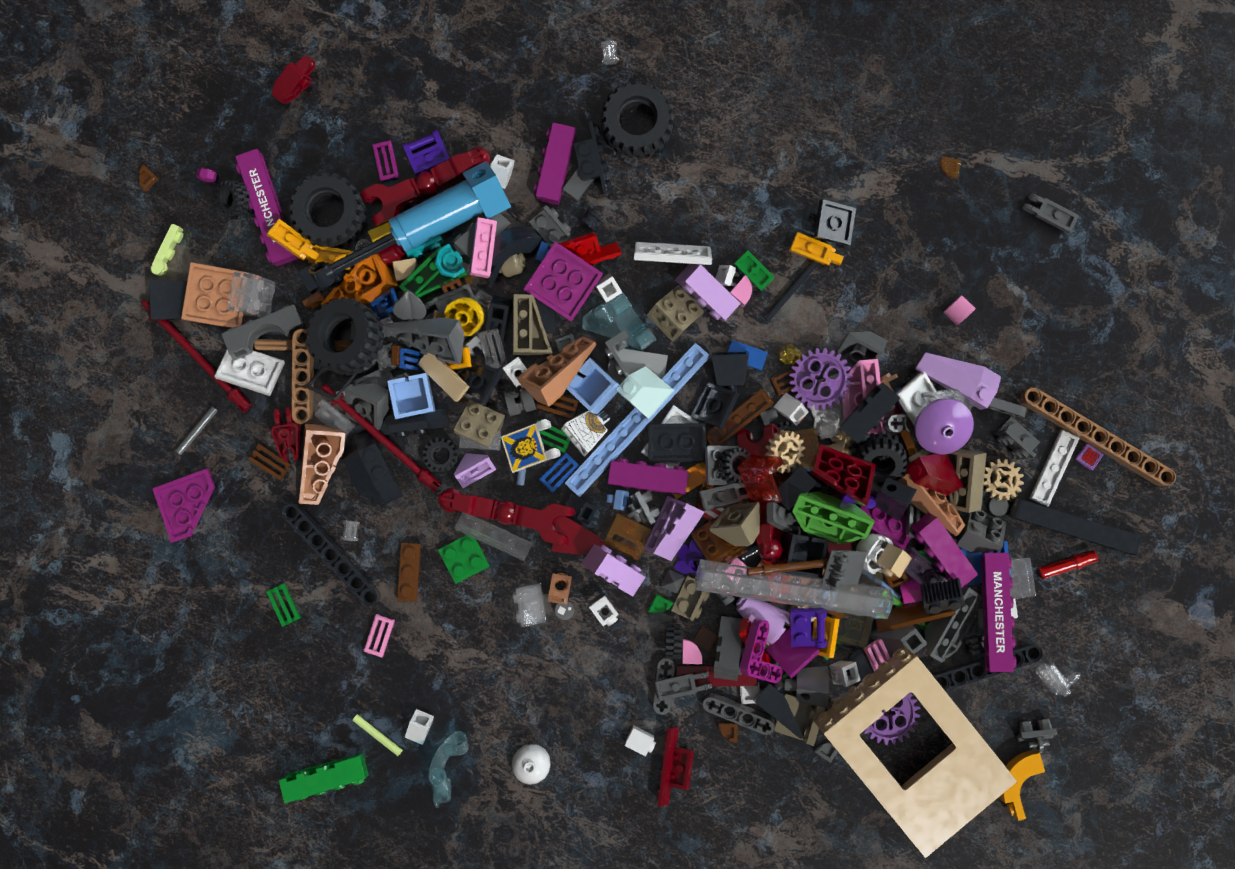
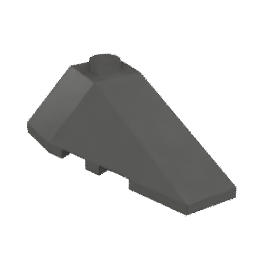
M434 318L384 323L382 326L387 339L391 342L407 348L411 346L418 348L422 354H433L437 356V360L442 362L461 363L465 334L459 320Z

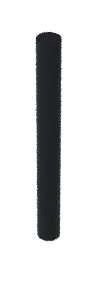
M814 260L808 264L763 317L767 322L771 321L818 266Z

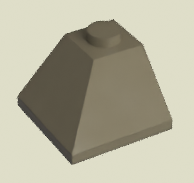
M759 502L726 506L710 527V531L734 546H749L753 544L755 538L760 533Z

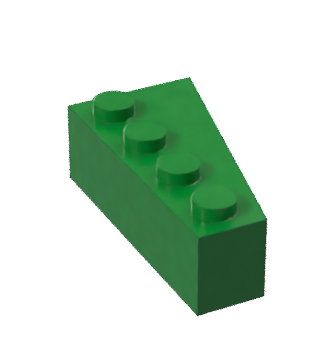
M360 753L290 772L279 780L285 804L295 800H303L314 794L315 796L326 793L327 790H339L345 788V785L350 783L353 785L361 784L369 774L364 754Z

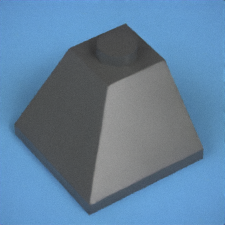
M871 331L849 332L834 357L841 354L840 361L847 360L844 367L850 366L852 369L860 360L879 359L885 349L887 340Z
M375 383L348 386L345 388V402L379 431L390 407V392L388 389ZM345 412L346 418L355 421L349 414Z

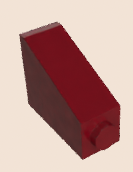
M947 454L921 456L905 466L915 484L946 496L964 487Z
M560 516L555 521L556 531L566 535L569 540L567 545L553 543L552 552L587 555L594 544L599 547L602 544L604 545V542L600 541L601 537L566 516Z

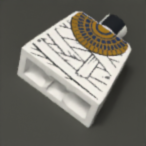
M587 411L565 423L561 429L585 457L607 432L604 424L610 418L604 411L600 412L597 416Z

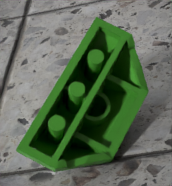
M819 491L800 493L792 509L803 531L838 544L866 539L875 522L874 519L855 504Z

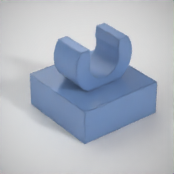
M616 490L615 495L607 494L606 502L614 503L613 509L627 511L630 492Z

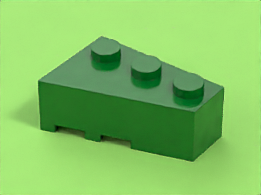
M440 246L399 287L404 292L409 290L418 298H421L442 288V285L456 278L461 279L468 274L464 272L456 278L441 275L435 265L437 251L442 248Z

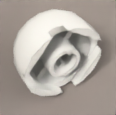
M869 534L866 539L859 541L856 551L868 552L863 566L864 570L872 574H876V572L881 573L882 568L876 562L887 544L893 545L892 540L883 535Z
M530 744L522 746L513 756V773L522 783L530 785L539 783L545 779L550 770V757L547 751L539 745Z

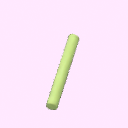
M358 714L354 717L352 721L399 756L402 752L400 747Z

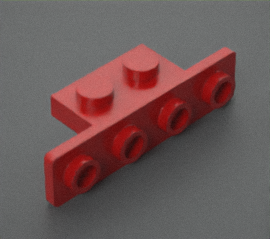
M595 232L559 243L590 265L607 259H613L622 254L617 242L599 247Z

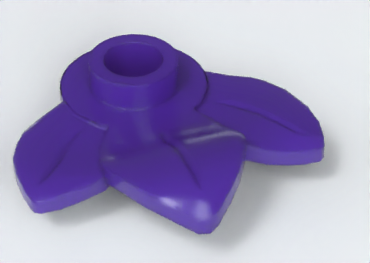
M694 539L690 541L689 545L683 544L676 553L680 561L675 564L674 568L680 573L687 574L693 572L700 574L706 570L707 560ZM696 561L701 563L700 567L696 565Z

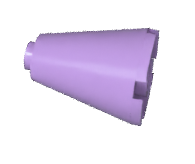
M749 594L746 596L742 595L736 602V610L744 619L749 618L751 624L756 618L768 621L767 645L775 643L786 630L783 628L785 622L790 623L791 614Z

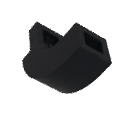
M517 226L495 236L490 277L485 279L488 282H494L501 267L511 256L517 253L533 254L541 240L537 232L532 227Z

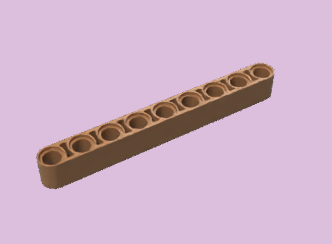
M1030 388L1020 394V401L1024 406L1067 432L1079 437L1080 440L1153 484L1169 486L1175 482L1176 474L1172 469L1041 390ZM1029 392L1034 395L1033 402L1028 400ZM1046 402L1051 406L1049 412L1044 408ZM1062 412L1067 415L1066 422L1061 419ZM1079 422L1082 423L1084 426L1082 432H1080L1077 427ZM1096 432L1100 435L1099 442L1094 439ZM1112 443H1115L1117 446L1115 452L1111 449ZM1129 452L1133 455L1132 462L1128 460ZM1146 462L1150 466L1148 472L1144 469V465ZM1162 473H1165L1166 475L1165 482H1163L1161 479Z

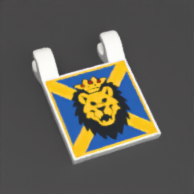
M541 420L536 424L501 437L512 473L561 455L560 450L556 448L545 452L539 431L551 428L549 420Z

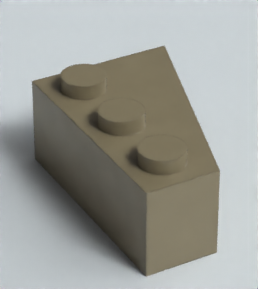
M514 294L513 355H551L552 350L534 296Z
M960 448L953 453L947 454L964 486L949 495L950 502L959 511L970 513L981 510L986 453Z

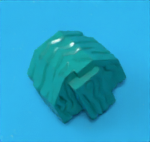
M450 244L437 251L435 265L441 275L456 278L465 272L461 265L463 262L461 255L457 251L454 252Z

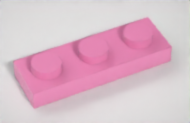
M477 218L469 275L484 278L490 277L497 221Z

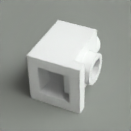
M519 357L503 367L516 388H524L518 382L515 372L520 370L523 373L527 369Z
M605 595L589 607L602 626L606 624L610 626L618 620L616 616L619 613ZM603 608H607L609 610L608 615L602 614L601 611Z
M838 661L829 665V677L832 678L833 684L848 687L860 681L856 662ZM846 670H850L851 676H847Z

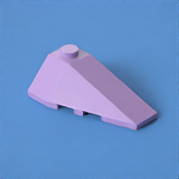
M924 353L915 368L918 372H925L928 378L980 410L988 408L998 391L1001 376L984 366L930 353Z

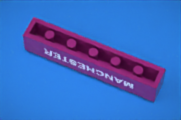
M255 149L236 156L238 163H235L238 173L242 174L243 181L241 182L244 183L243 186H246V191H249L250 201H248V204H250L251 209H254L256 216H253L256 226L261 229L262 233L259 236L263 245L266 244L268 251L265 253L268 261L279 266L298 259V257L267 236V233L278 219L284 223L286 222L262 153Z
M1008 553L980 554L985 672H1014L1016 657L1013 656L1015 637L1012 636V628H1014L1015 621L1014 617L1011 616L1014 600L1013 597H1010L1013 580L1009 576L1012 560Z

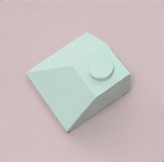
M646 366L628 375L616 389L624 399L648 419L674 391Z

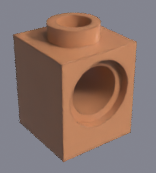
M565 573L552 574L548 602L567 605L572 580L571 576ZM563 585L565 589L558 590L556 586Z

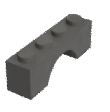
M295 305L284 306L281 310L274 313H267L259 319L247 321L244 325L237 328H230L227 332L222 333V337L228 353L234 360L252 354L255 340L267 332H280L287 338H291L295 331L305 329Z

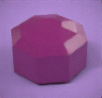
M205 168L197 169L196 177L199 180L215 182L217 176L215 171Z

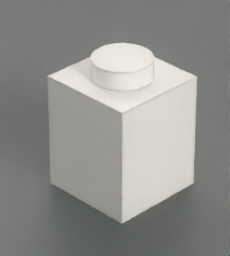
M633 725L625 741V746L646 756L648 752L651 753L656 742L653 741L654 735Z

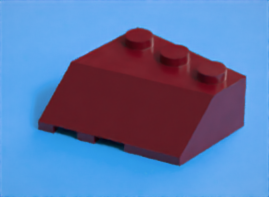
M820 444L812 460L809 473L859 505L867 506L876 465Z

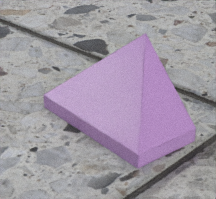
M465 453L454 476L462 488L495 471L496 468L488 455Z

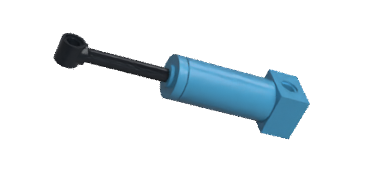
M485 161L463 172L466 180L396 215V217L390 218L388 220L392 227L390 228V234L331 264L320 261L312 265L309 273L318 288L322 289L330 286L335 281L337 273L395 243L399 246L402 245L404 251L408 252L412 248H416L481 213H484L486 218L489 219L510 208L511 205L488 162Z

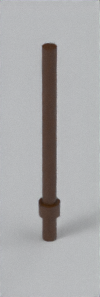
M828 559L771 565L770 563L761 564L759 567L746 568L747 576L760 574L762 576H769L777 572L826 567Z

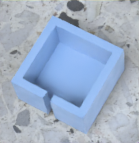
M589 358L579 369V372L586 375V377L583 378L576 374L567 390L590 412L598 414L618 392L616 389L620 386V383L597 361Z
M427 373L409 376L410 381L405 377L387 381L395 419L436 411Z

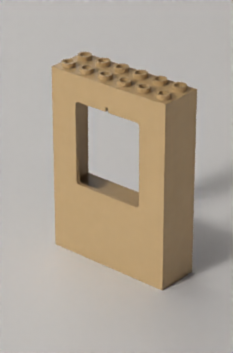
M904 647L895 651L893 657L888 661L882 662L874 673L866 675L862 680L863 682L858 686L852 687L844 698L836 700L827 712L819 714L814 723L926 858L1017 781L920 659ZM912 692L952 741V744L900 786L861 739L860 734L883 715V709L887 712L907 694Z

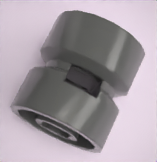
M520 388L519 392L512 390L504 393L510 416L521 414L522 410L525 412L537 410L534 397L525 388Z

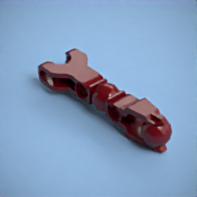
M474 147L469 152L452 156L449 160L431 168V172H421L417 175L416 179L412 177L392 187L374 184L363 190L360 195L366 202L382 201V210L372 218L374 226L379 227L388 223L390 218L396 217L406 204L423 198V195L433 194L437 191L438 187L442 189L458 181L465 180L463 172L485 161L489 164L490 155L486 149Z
M774 423L764 427L763 438L757 443H754L752 433L747 429H741L737 433L738 448L747 450L746 453H750L749 458L753 459L750 462L751 465H754V468L750 469L753 471L750 475L751 483L754 484L752 496L756 500L755 502L760 504V533L756 537L757 551L761 559L766 562L779 561L783 550L781 546L782 530L767 523V503L774 502L777 504L773 495L776 491L773 484L775 482L774 469L770 468L771 465L767 463L769 457L765 456L769 452L766 446L771 444L769 439L774 440V434H779L778 427Z
M454 488L445 489L438 496L440 507L446 512L458 510L469 515L497 520L503 525L514 524L537 530L546 542L560 545L568 544V537L556 531L555 521L560 516H573L575 509L572 507L551 504L543 510L516 505L509 500L497 501L480 496L461 495Z

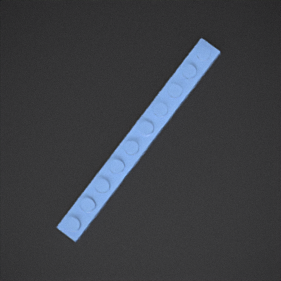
M695 343L662 378L674 391L656 412L648 419L634 408L565 484L580 497L611 464V461L618 457L710 358V355Z

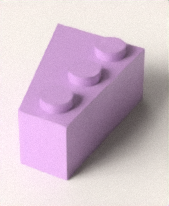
M689 263L675 279L686 292L696 298V301L702 307L710 310L709 314L716 320L726 321L741 304L701 264Z
M667 496L644 549L672 561L704 514V511Z
M594 544L582 564L594 574L601 576L609 583L634 596L645 579V576L640 573L641 569L634 564H631V566L625 564L627 560L618 554L614 557L611 555L612 550L603 544L601 547Z

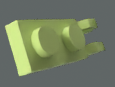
M171 224L154 259L151 271L157 276L164 275L168 270L167 261L173 258L175 254L173 249L176 243H180L183 238V229L179 226Z

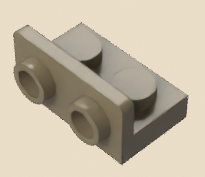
M687 576L671 611L691 621L694 618L698 619L702 611L700 605L703 600H707L710 594L709 586Z

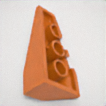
M376 253L355 264L349 274L346 273L341 284L330 292L321 303V306L326 302L331 303L332 299L338 298L340 300L342 297L349 298L350 300L354 299L366 305L388 290L397 289L399 285L393 271L384 264Z

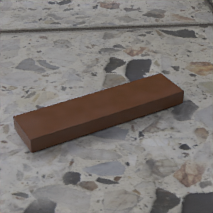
M761 388L731 412L724 429L713 426L706 432V441L710 446L722 445L774 404L773 400Z
M923 602L874 613L879 633L956 615L955 610L951 609L941 611L938 614H926Z

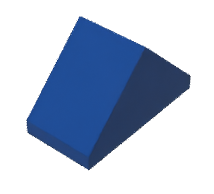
M390 289L370 303L373 312L380 318L379 320L394 315L393 306L400 297L394 289Z

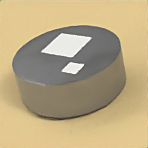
M569 601L567 605L558 603L555 607V614L561 620H568L574 614V606Z

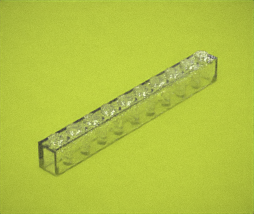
M701 559L695 576L696 590L702 592L797 605L799 607L824 608L837 613L843 612L876 619H888L894 603L892 591L888 588L863 584H841L840 589L832 591L828 584H821L822 579L784 572L772 573L769 576H762V574L747 576L746 568L750 567Z

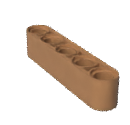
M307 329L295 331L292 338V418L299 424L309 422L313 418L314 391L309 390L307 384L314 377L313 356L308 352L310 347L306 345V342L302 343L299 338L301 333L304 332L306 334ZM301 352H305L307 355L305 362L299 359ZM301 371L307 374L305 381H301L299 378ZM301 390L307 394V398L304 401L299 398ZM301 409L307 414L304 420L299 417Z

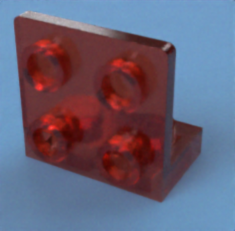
M751 455L738 466L751 501L774 503L782 501L772 475L784 464L781 456Z

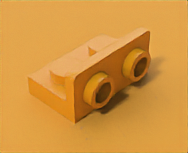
M829 616L825 618L827 646L825 648H817L820 651L818 655L834 658L840 619ZM815 618L813 623L812 637H817V618Z

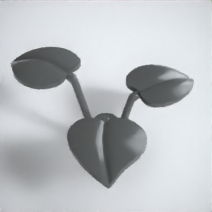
M406 290L403 296L395 302L393 313L398 318L403 319L402 322L423 320L426 315V307L415 294ZM384 329L381 330L384 333V340H381L383 344L382 349L391 350L392 345H399L389 341Z

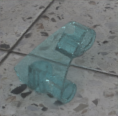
M623 292L608 303L600 304L583 316L582 329L608 338H613L625 330L629 336L627 345L639 350H644L656 341L654 334L640 320Z
M462 731L452 733L440 745L432 759L429 769V781L433 790V801L436 808L439 807L440 803H446L451 800V780L447 778L444 771L449 756L463 755L469 749L466 734Z

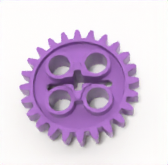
M816 348V354L809 350L808 357L802 354L803 361L796 360L799 364L798 367L792 366V369L796 372L790 374L791 377L795 378L789 382L791 385H795L791 391L798 392L795 398H802V404L808 402L807 408L809 409L813 405L816 411H818L820 406L826 411L827 405L834 409L833 403L836 402L840 405V398L847 399L844 392H851L847 388V385H853L852 382L848 381L853 375L847 373L851 367H844L847 360L840 361L841 354L834 357V350L829 354L826 348H824L823 353ZM815 362L821 364V368L817 372L812 371L811 368ZM826 364H829V367L827 368V370L825 371V373H824V375H823V372H824V369H825V365H826ZM834 369L838 370V377L836 379H830V371ZM823 375L826 380L819 384L817 378ZM812 380V388L805 389V381ZM819 384L817 394L813 395L814 391L816 390ZM825 387L831 389V394L827 397H823L821 394L822 389Z
M910 692L900 700L898 705L890 709L892 711L889 713L892 724L891 730L889 729V718L884 714L886 711L883 709V715L879 719L884 720V726L876 728V722L879 720L877 719L863 733L867 734L870 732V739L876 736L877 743L883 739L885 745L888 744L889 740L893 745H895L896 739L903 742L902 736L904 735L909 738L908 731L915 732L912 725L919 724L914 720L920 717L919 714L915 713L920 707L914 705L918 700L911 698L913 693ZM898 716H903V723L896 725L895 719Z

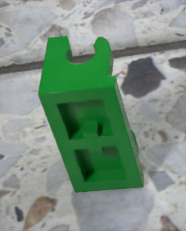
M749 251L734 263L760 291H763L775 278Z

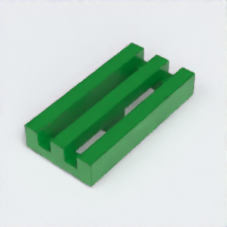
M551 426V428H548L549 430H552L558 434L567 437V435L562 430H559L553 426ZM543 430L539 431L540 434L564 444L562 448L542 439L543 444L565 453L570 442L568 437L565 441Z
M285 583L266 592L282 627L301 618ZM281 589L283 590V593L295 616L293 618L291 617L289 610L284 602V599L279 591ZM273 593L276 594V596H277V598H278V600H279V602H280V605H281V607H282V609H283V611H284V613H285V615H286L287 621L285 620V618H284V616H283V614H282V611H281V609H280V607H279V605H278V603H277V600H276V598H275V596H274Z

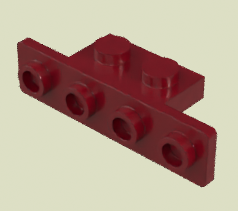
M670 727L665 733L666 745L662 754L663 767L659 775L661 782L660 789L657 792V806L660 807L669 805L671 787L689 790L694 750L677 747L679 727Z

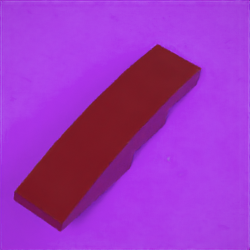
M677 665V676L709 671L710 676L695 679L696 686L705 683H711L712 686H758V678L744 674L738 675L737 681L714 678V665Z

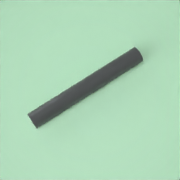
M210 407L175 451L178 454H183L218 410L215 407Z

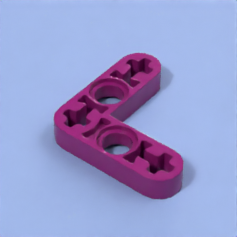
M756 618L750 626L740 664V671L742 674L778 683L782 678V668L778 665L761 661L769 633V623L766 620Z

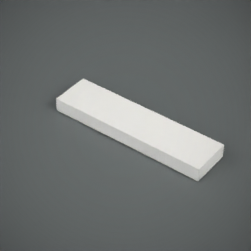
M1064 430L1059 431L1029 497L1030 500L1045 507L1049 506L1079 437Z

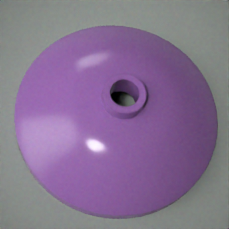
M942 398L929 403L920 411L915 421V436L925 450L933 454H949L959 450L967 443L973 432L974 422L970 410L962 402L951 398ZM951 429L948 434H945L946 430Z

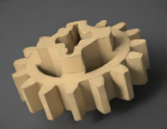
M780 430V434H774V440L769 439L771 444L766 446L769 452L765 456L769 457L767 463L771 465V469L781 473H790V468H796V463L801 464L799 459L804 457V454L801 453L805 449V447L801 446L804 441L799 439V434L789 430Z
M1000 459L995 460V464L993 462L988 463V467H985L986 474H984L983 486H986L984 493L990 492L989 497L993 498L996 496L997 501H1000L1002 497L1004 501L1009 500L1010 497H1016L1015 492H1021L1018 486L1024 484V482L1020 481V478L1024 475L1018 474L1020 467L1014 468L1015 462L1008 464L1007 459H1004L1002 463ZM1001 477L1004 478L1003 483L1000 482Z

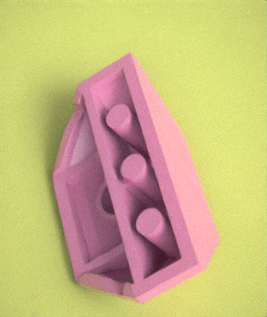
M878 359L860 360L848 372L853 375V377L848 379L853 385H847V388L851 391L850 393L844 392L847 399L841 398L844 421L870 391L881 383ZM884 416L881 418L882 422L876 429L872 428L868 432L869 437L871 433L876 435L881 431L883 434H886L883 428Z

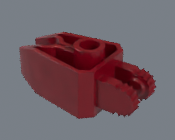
M303 56L296 64L291 62L286 65L274 83L272 95L283 104L294 100L310 85L312 78L309 75L315 69L316 62L308 56Z
M291 407L285 408L287 421L282 422L280 410L274 409L275 425L271 429V434L278 453L285 462H288L289 448L292 450L294 460L297 461L301 452V424L293 420Z

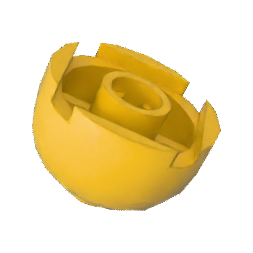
M462 297L455 299L447 305L444 311L445 318L460 321L464 336L473 335L480 329L484 321L482 307L472 298Z

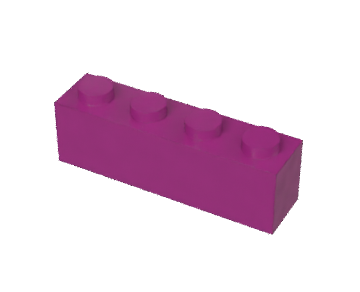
M553 123L552 128H548L546 139L549 140L548 146H544L542 157L545 159L543 165L540 164L538 176H540L539 183H535L533 192L536 194L538 201L559 205L576 134L575 127Z
M617 458V461H611L608 484L686 496L689 472L685 471V467L680 466L668 469L664 464L655 463L653 467L647 466V462L636 461L635 464L628 463L627 459Z
M928 512L911 526L915 532L914 538L920 544L923 543L925 546L924 552L930 558L933 557L936 561L934 563L935 567L946 575L944 577L945 580L958 577L961 586L964 587L978 575L936 516Z

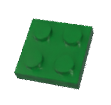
M473 532L438 550L455 584L490 566Z

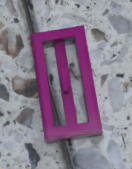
M391 140L372 144L380 181L385 182V180L400 178ZM385 146H388L394 174H391ZM379 147H381L387 175L385 176L378 152Z

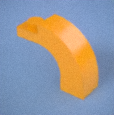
M1036 750L1021 753L1006 765V768L1017 782L999 797L1005 804L1009 803L1007 804L1010 816H1013L1018 821L1026 819L1020 799V789L1023 782L1033 775L1045 772L1041 755Z

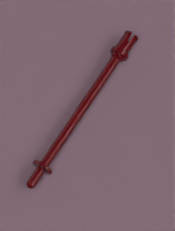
M143 300L141 302L142 306L151 314L150 302ZM156 320L227 393V399L230 402L232 401L242 413L252 406L241 394L239 388H232L227 382L215 378L217 371L167 320Z
M327 385L321 387L323 392L335 397L336 393ZM344 393L337 400H333L331 403L332 407L336 404L417 474L419 482L422 481L433 493L442 483L433 477L428 469H421L342 399Z

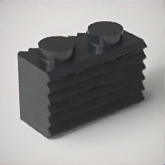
M958 577L920 586L926 614H938L944 610H958L966 606Z

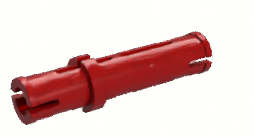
M1094 550L1081 555L1075 554L1069 559L1038 568L1040 578L1044 580L1098 562V556Z

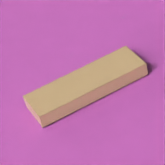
M428 353L419 361L418 365L454 401L459 402L469 386L445 362L437 360V356Z

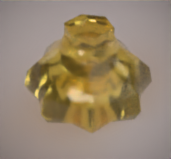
M787 344L779 352V360L784 362L785 365H794L796 360H801L802 351L792 344Z

